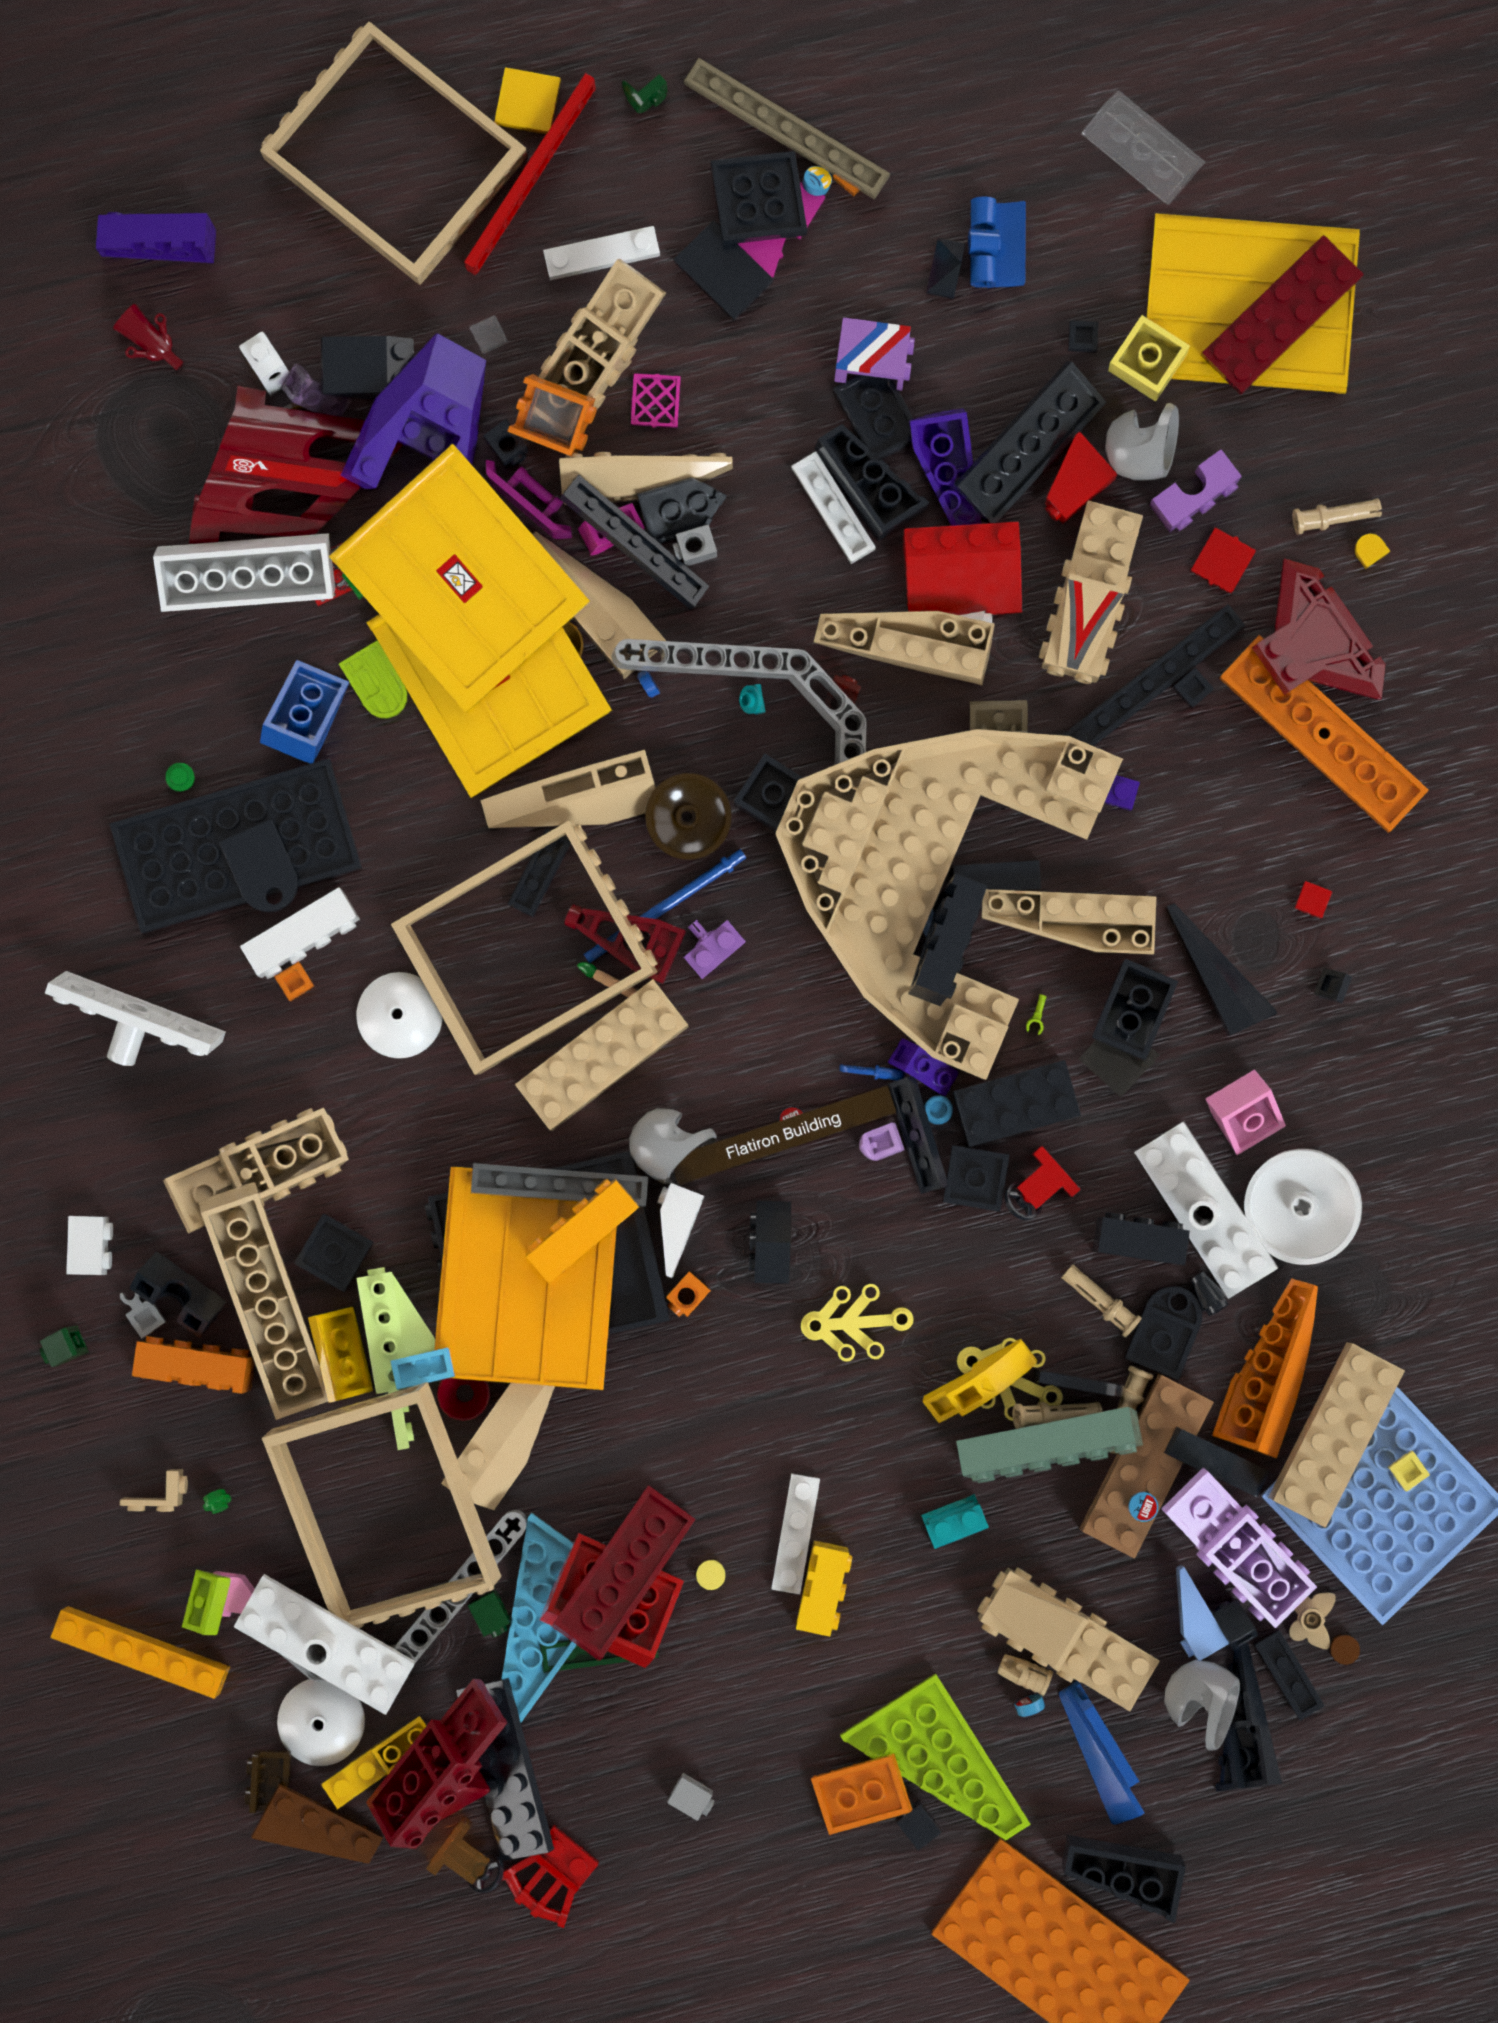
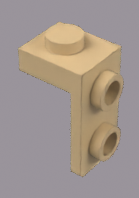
M170 1469L166 1471V1498L126 1497L120 1499V1506H128L127 1511H145V1506H157L156 1511L160 1512L174 1511V1506L181 1505L183 1494L187 1493V1476H183V1469Z

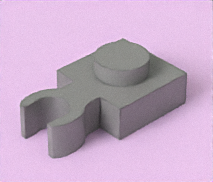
M124 1293L120 1294L121 1300L132 1308L126 1314V1317L141 1339L167 1323L155 1303L152 1305L148 1301L143 1302L141 1296L136 1293L132 1300H129Z

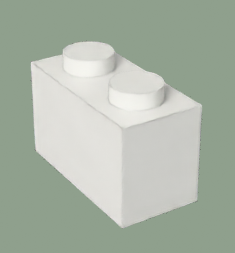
M69 1216L67 1274L107 1275V1269H111L112 1253L108 1252V1240H112L113 1224L109 1223V1217Z

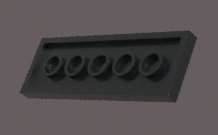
M1067 361L956 481L954 487L987 524L997 523L1107 402L1074 363Z
M509 1678L484 1683L507 1722L478 1759L482 1765L479 1771L490 1788L489 1793L484 1798L500 1858L502 1861L549 1853L554 1850ZM462 1687L456 1690L458 1697L461 1695V1693L465 1690L466 1687Z

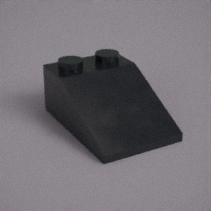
M394 336L321 337V394L375 400L385 387L413 359V339Z
M1124 959L1113 981L1092 1038L1145 1061L1179 981Z

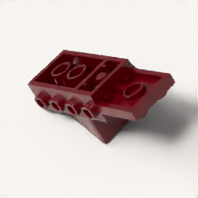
M473 1679L441 1720L431 1719L367 1800L368 1807L391 1847L416 1849L439 1821L489 1793L490 1788L479 1771L482 1765L478 1759L507 1722L482 1680Z

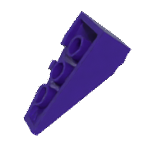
M961 408L936 412L910 420L913 450L951 526L981 524L978 512L954 487L956 481L973 464L967 412Z

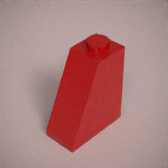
M1081 432L1075 435L1045 501L1047 506L1045 508L1046 512L1054 521L1059 519L1062 524L1066 523L1088 501H1091L1109 486L1117 476V473Z

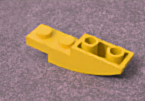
M1019 1339L974 1363L972 1370L925 1395L923 1403L938 1423L958 1413L964 1416L1016 1382L1037 1363V1359L1022 1339Z
M420 1716L376 1744L321 1784L337 1809L390 1773L426 1727Z

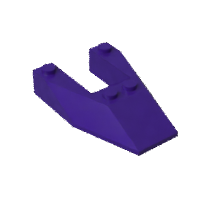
M435 334L375 398L341 476L365 489L376 488L397 442L433 461L454 444L472 465L476 452L486 360L440 334Z

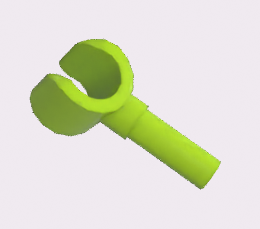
M1039 995L1033 1018H1030L1026 1023L1027 1032L1032 1022L1040 1024L1038 1035L1043 1031L1044 1026L1041 1018L1046 1000L1045 995Z

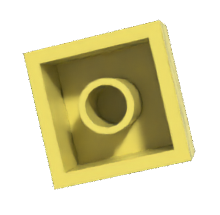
M1141 315L1111 360L1108 371L1149 398L1157 401L1187 356L1190 345Z

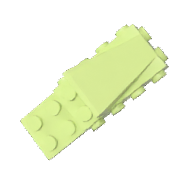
M385 1267L367 1270L368 1276L357 1278L376 1394L385 1392L389 1394L399 1391L395 1385L391 1366L392 1360L431 1352L435 1349L434 1336L392 1272L385 1273ZM379 1284L380 1292L375 1293L374 1286ZM384 1315L385 1321H379L378 1317ZM384 1344H389L390 1352L384 1350ZM408 1406L391 1411L398 1450L409 1448V1441H414L411 1422L405 1423L404 1412H409Z

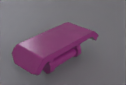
M486 460V473L493 488L552 538H572L570 526L556 524L550 520L551 516L561 507L563 503L561 499L553 496L533 479L523 467H520L506 483L496 474L495 462ZM520 482L548 505L543 513L514 490Z

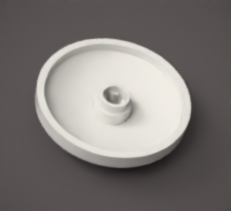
M1292 1149L1271 1157L1256 1171L1246 1190L1244 1211L1245 1217L1269 1254L1288 1263L1310 1265L1329 1260L1348 1246L1360 1225L1362 1199L1354 1177L1337 1159L1313 1149Z

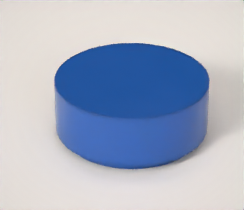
M649 671L637 673V677L649 697L653 698L661 693Z

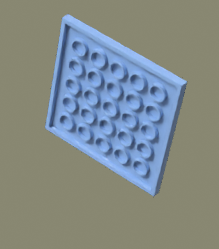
M1396 1387L1326 1528L1269 1499L1268 1496L1276 1481L1260 1495L1381 1625L1388 1621L1498 1516V1493L1398 1387ZM1412 1450L1430 1476L1405 1492L1388 1469V1466Z

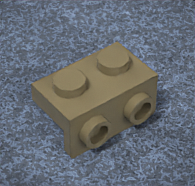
M1027 700L970 702V731L981 729L1028 733Z

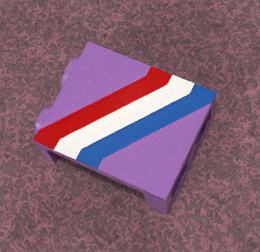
M843 318L835 382L846 383L847 373L898 380L897 390L902 391L903 381H909L911 363H906L907 355H913L915 338L910 337L911 326Z

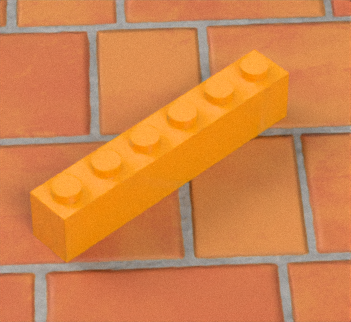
M69 1606L60 1611L50 1637L214 1699L221 1693L230 1669L228 1665Z

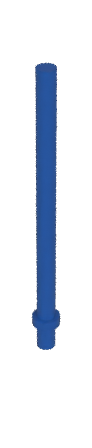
M739 849L727 858L725 856L722 857L720 863L639 917L657 919L725 872L731 873L734 871L733 867L745 860L746 856ZM620 930L608 937L607 940L614 942ZM596 945L584 953V956L591 963L607 951Z

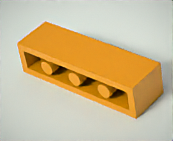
M616 1178L611 1182L608 1179L604 1180L594 1189L597 1193L589 1201L583 1198L572 1208L574 1213L566 1220L563 1217L559 1218L550 1226L552 1232L544 1239L538 1236L527 1246L530 1250L526 1253L527 1259L548 1283H551L639 1208L637 1202Z

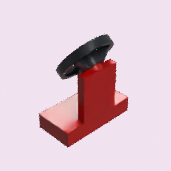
M1040 1146L1032 1153L1042 1166L1025 1181H1016L1005 1191L1004 1199L1008 1210L1021 1220L1035 1218L1041 1212L1042 1204L1060 1188L1069 1197H1073L1081 1190L1043 1146ZM1014 1186H1018L1017 1188L1020 1192L1011 1191ZM1010 1197L1016 1199L1017 1204L1024 1208L1026 1215L1019 1213L1013 1207ZM1032 1205H1033L1034 1208L1036 1209V1212H1035V1214H1033V1215H1032Z

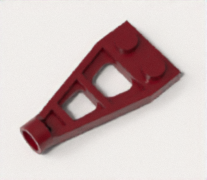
M575 904L571 906L565 919L566 926L582 932L634 972L641 969L635 956L625 949L623 945L624 936L621 931H619L614 942H610L598 935L597 929L601 921L616 923L610 912L584 909ZM583 915H584V916H585V920H584L583 923L580 924L581 919H582V917H583ZM627 915L631 925L636 924L640 931H646L650 934V941L646 951L648 949L652 951L658 964L655 966L657 973L650 976L649 979L664 984L686 931L659 919Z

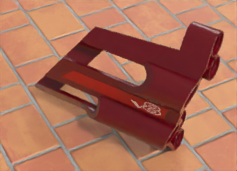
M237 386L233 415L230 418L201 495L195 494L189 544L218 542L220 531L284 537L315 535L353 497L361 486L341 476L346 462L310 457L309 447L319 437L356 442L366 420L265 405L266 390ZM396 443L389 460L402 448L403 444ZM276 488L321 495L300 517L252 510L253 495L267 489Z

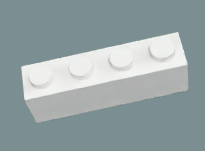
M337 888L240 947L256 975L261 978L266 976L269 979L282 971L281 966L289 961L295 964L307 956L305 952L311 948L316 947V949H320L332 941L330 937L340 932L343 935L356 927L355 922L360 920L344 891L341 888Z

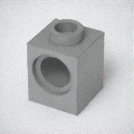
M709 524L676 534L677 543L672 544L676 558L678 560L682 559L685 566L717 557V550ZM690 541L700 542L702 548L696 553L689 552L686 549V545Z
M682 1773L668 1797L667 1803L698 1821L701 1814L704 1816L708 1815L715 1801L711 1799L713 1790Z

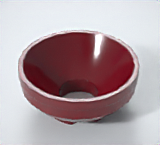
M443 1379L438 1386V1402L441 1409L449 1417L461 1421L471 1420L478 1417L487 1408L490 1400V1387L487 1381ZM466 1384L472 1387L474 1391L472 1400L468 1402L459 1400L457 1390L461 1385Z

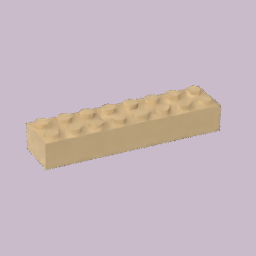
M252 1182L198 1201L201 1215L275 1419L277 1420L328 1402L319 1361L256 1183Z

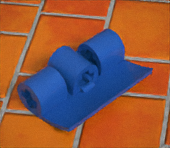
M976 197L971 200V229H969L968 255H971L970 284L972 286L999 288L1023 286L1025 284V201L996 203V199L992 197Z

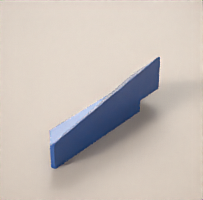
M1075 1681L1059 1691V1697L1112 1824L1117 1825L1144 1814V1811L1130 1789L1139 1780L1079 1681Z

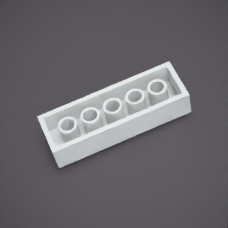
M329 534L157 547L153 559L161 612L333 599L335 580L332 560L329 558L331 555Z

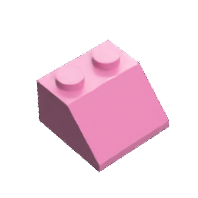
M1256 1070L1251 1071L1206 1098L1213 1118L1236 1155L1286 1126L1271 1089Z

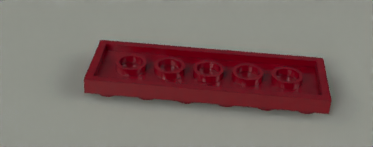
M1323 235L1201 353V356L1242 395L1333 307L1364 274Z
M648 1485L551 1627L600 1661L695 1521V1518Z

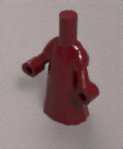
M136 303L131 305L113 326V330L121 333L142 348V350H137L130 346L125 351L126 356L130 359L142 357L151 361L164 359L178 371L184 362L171 351L172 339L167 334L166 316L162 313H158L155 316L154 321L159 325L158 331L140 311ZM160 317L163 318L161 322L158 321ZM131 350L134 351L133 355L129 354Z

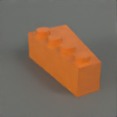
M146 1336L145 1341H137L132 1376L166 1382L175 1380L178 1381L177 1383L191 1386H201L203 1384L210 1389L229 1390L232 1388V1392L241 1394L251 1391L255 1361L253 1356L248 1355L249 1350L232 1348L231 1353L221 1352L220 1346L203 1344L202 1349L191 1347L192 1342L174 1340V1345L164 1344L163 1338Z

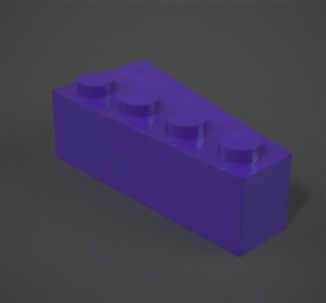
M108 212L107 215H98L96 249L101 257L214 263L216 229L207 213L122 214L119 212Z

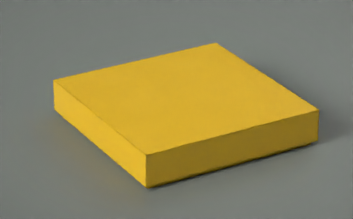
M505 67L494 122L498 126L547 134L553 124L561 78Z

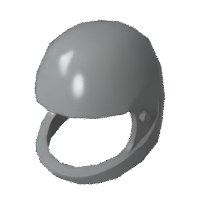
M1172 403L1166 404L1158 422L1147 428H1139L1135 410L1122 414L1112 422L1106 435L1105 452L1109 464L1117 474L1132 480H1155L1167 476L1173 462L1178 437V408Z
M656 1108L648 1111L634 1125L629 1137L630 1156L637 1166L650 1177L669 1185L676 1181L673 1172L675 1167L703 1142L704 1144L701 1147L715 1143L717 1136L712 1129L702 1130L695 1134L684 1132L677 1127L682 1117L681 1112L673 1109Z
M1196 1659L1182 1665L1172 1674L1165 1688L1164 1704L1171 1719L1178 1727L1186 1724L1198 1709L1205 1707L1208 1712L1205 1738L1206 1749L1217 1750L1222 1745L1231 1725L1239 1697L1240 1682L1230 1671L1216 1663Z

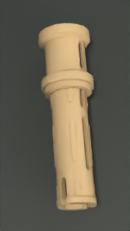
M1376 498L1374 500L1327 508L1325 505H1317L1316 509L1304 511L1294 509L1292 513L1293 525L1297 535L1303 534V531L1318 528L1323 531L1332 524L1381 517L1382 512L1378 510H1381L1382 507L1380 500Z
M1074 1264L1061 1277L1103 1313L1102 1316L1105 1321L1110 1320L1117 1326L1125 1338L1142 1319L1139 1315L1135 1316L1123 1306V1301L1117 1298L1114 1300L1105 1293L1097 1284L1075 1267Z
M1129 1366L1128 1370L1130 1373L1117 1409L1130 1407L1136 1410L1137 1405L1144 1401L1143 1393L1148 1381L1153 1379L1152 1374Z
M1038 1402L1037 1405L1023 1406L1019 1403L1013 1407V1423L1015 1428L1019 1429L1024 1428V1426H1034L1102 1412V1407L1099 1402L1049 1406L1045 1402Z

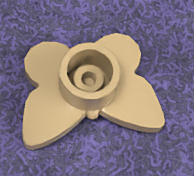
M1330 1592L1318 1593L1312 1599L1307 1596L1294 1609L1298 1616L1289 1629L1290 1637L1293 1640L1301 1641L1307 1638L1308 1642L1322 1649L1330 1647L1329 1635L1324 1626V1617L1327 1616L1334 1606L1335 1594Z

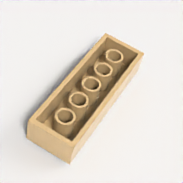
M652 979L515 1085L548 1129L553 1131L689 1026Z
M1346 1342L1268 1498L1326 1528L1405 1370L1353 1343Z

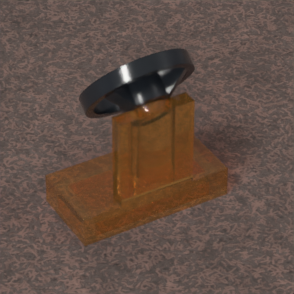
M462 1816L429 1861L426 1869L433 1875H436L443 1864H445L467 1880L468 1885L474 1891L479 1893L491 1892L502 1880L504 1872L503 1862L497 1854L490 1851L479 1852L462 1839L472 1824L470 1820ZM485 1855H492L497 1862L488 1864L490 1859ZM498 1868L495 1881L489 1887L483 1889L484 1882L490 1878L492 1870Z

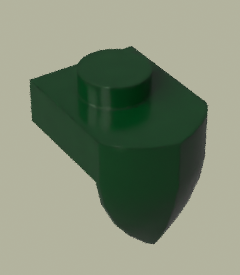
M660 74L639 92L626 81H622L625 96L637 113L645 112L652 105L658 106L667 96V82Z

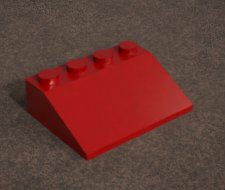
M1019 522L904 529L903 545L908 612L940 611L958 616L979 611H985V613H991L992 615L1022 613Z
M578 1533L539 1619L540 1621L551 1626L553 1625L606 1545ZM660 1571L607 1651L646 1668L655 1658L684 1581L664 1571Z

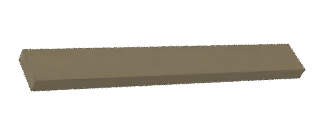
M698 58L684 80V85L816 165L825 168L831 174L843 179L874 200L890 177V173L700 58Z

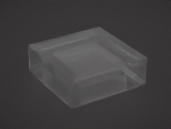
M495 315L470 327L483 355L508 343Z

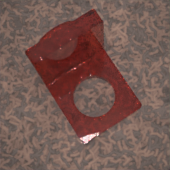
M835 675L833 681L855 704L861 690V686L857 685L858 681L847 675H842V677ZM828 692L824 704L833 710L830 705L833 696Z

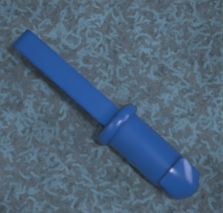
M841 1064L839 1069L841 1072L874 1075V1079L900 1080L905 1078L906 1075L905 1072L899 1069L884 1068L878 1065L875 1068Z

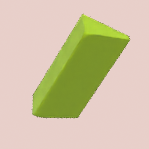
M196 1570L182 1627L202 1635H217L231 1579Z

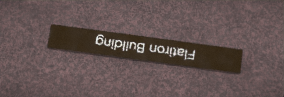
M884 1086L694 1149L675 1167L673 1172L679 1186L897 1112L888 1086Z

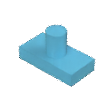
M449 1348L391 1361L397 1390L425 1382L430 1383L455 1377Z

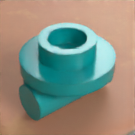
M761 684L745 686L739 697L742 710L747 714L757 715L765 713Z

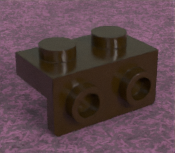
M256 1750L252 1757H248L246 1772L247 1775H251V1787H246L245 1805H250L249 1813L265 1811L279 1783L290 1788L291 1751Z

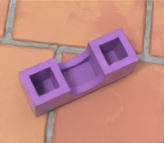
M1219 450L1201 463L1195 471L1202 482V492L1196 495H1188L1182 492L1178 485L1174 483L1152 499L1149 506L1169 533L1175 528L1181 531L1193 521L1191 516L1198 511L1201 514L1206 513L1216 504L1213 500L1220 495L1226 498L1239 488L1237 483L1242 476L1222 450Z

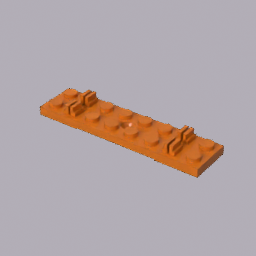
M1259 635L1219 679L1387 833L1391 832L1429 789L1310 681H1305L1284 695L1252 649L1253 646L1263 640ZM1325 728L1329 731L1327 739L1319 736L1320 729Z

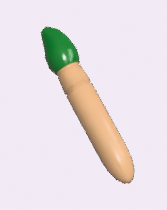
M586 962L577 964V967L587 977L594 978L607 987H611L620 981L601 970H597L593 964ZM631 987L621 994L629 998L637 990Z

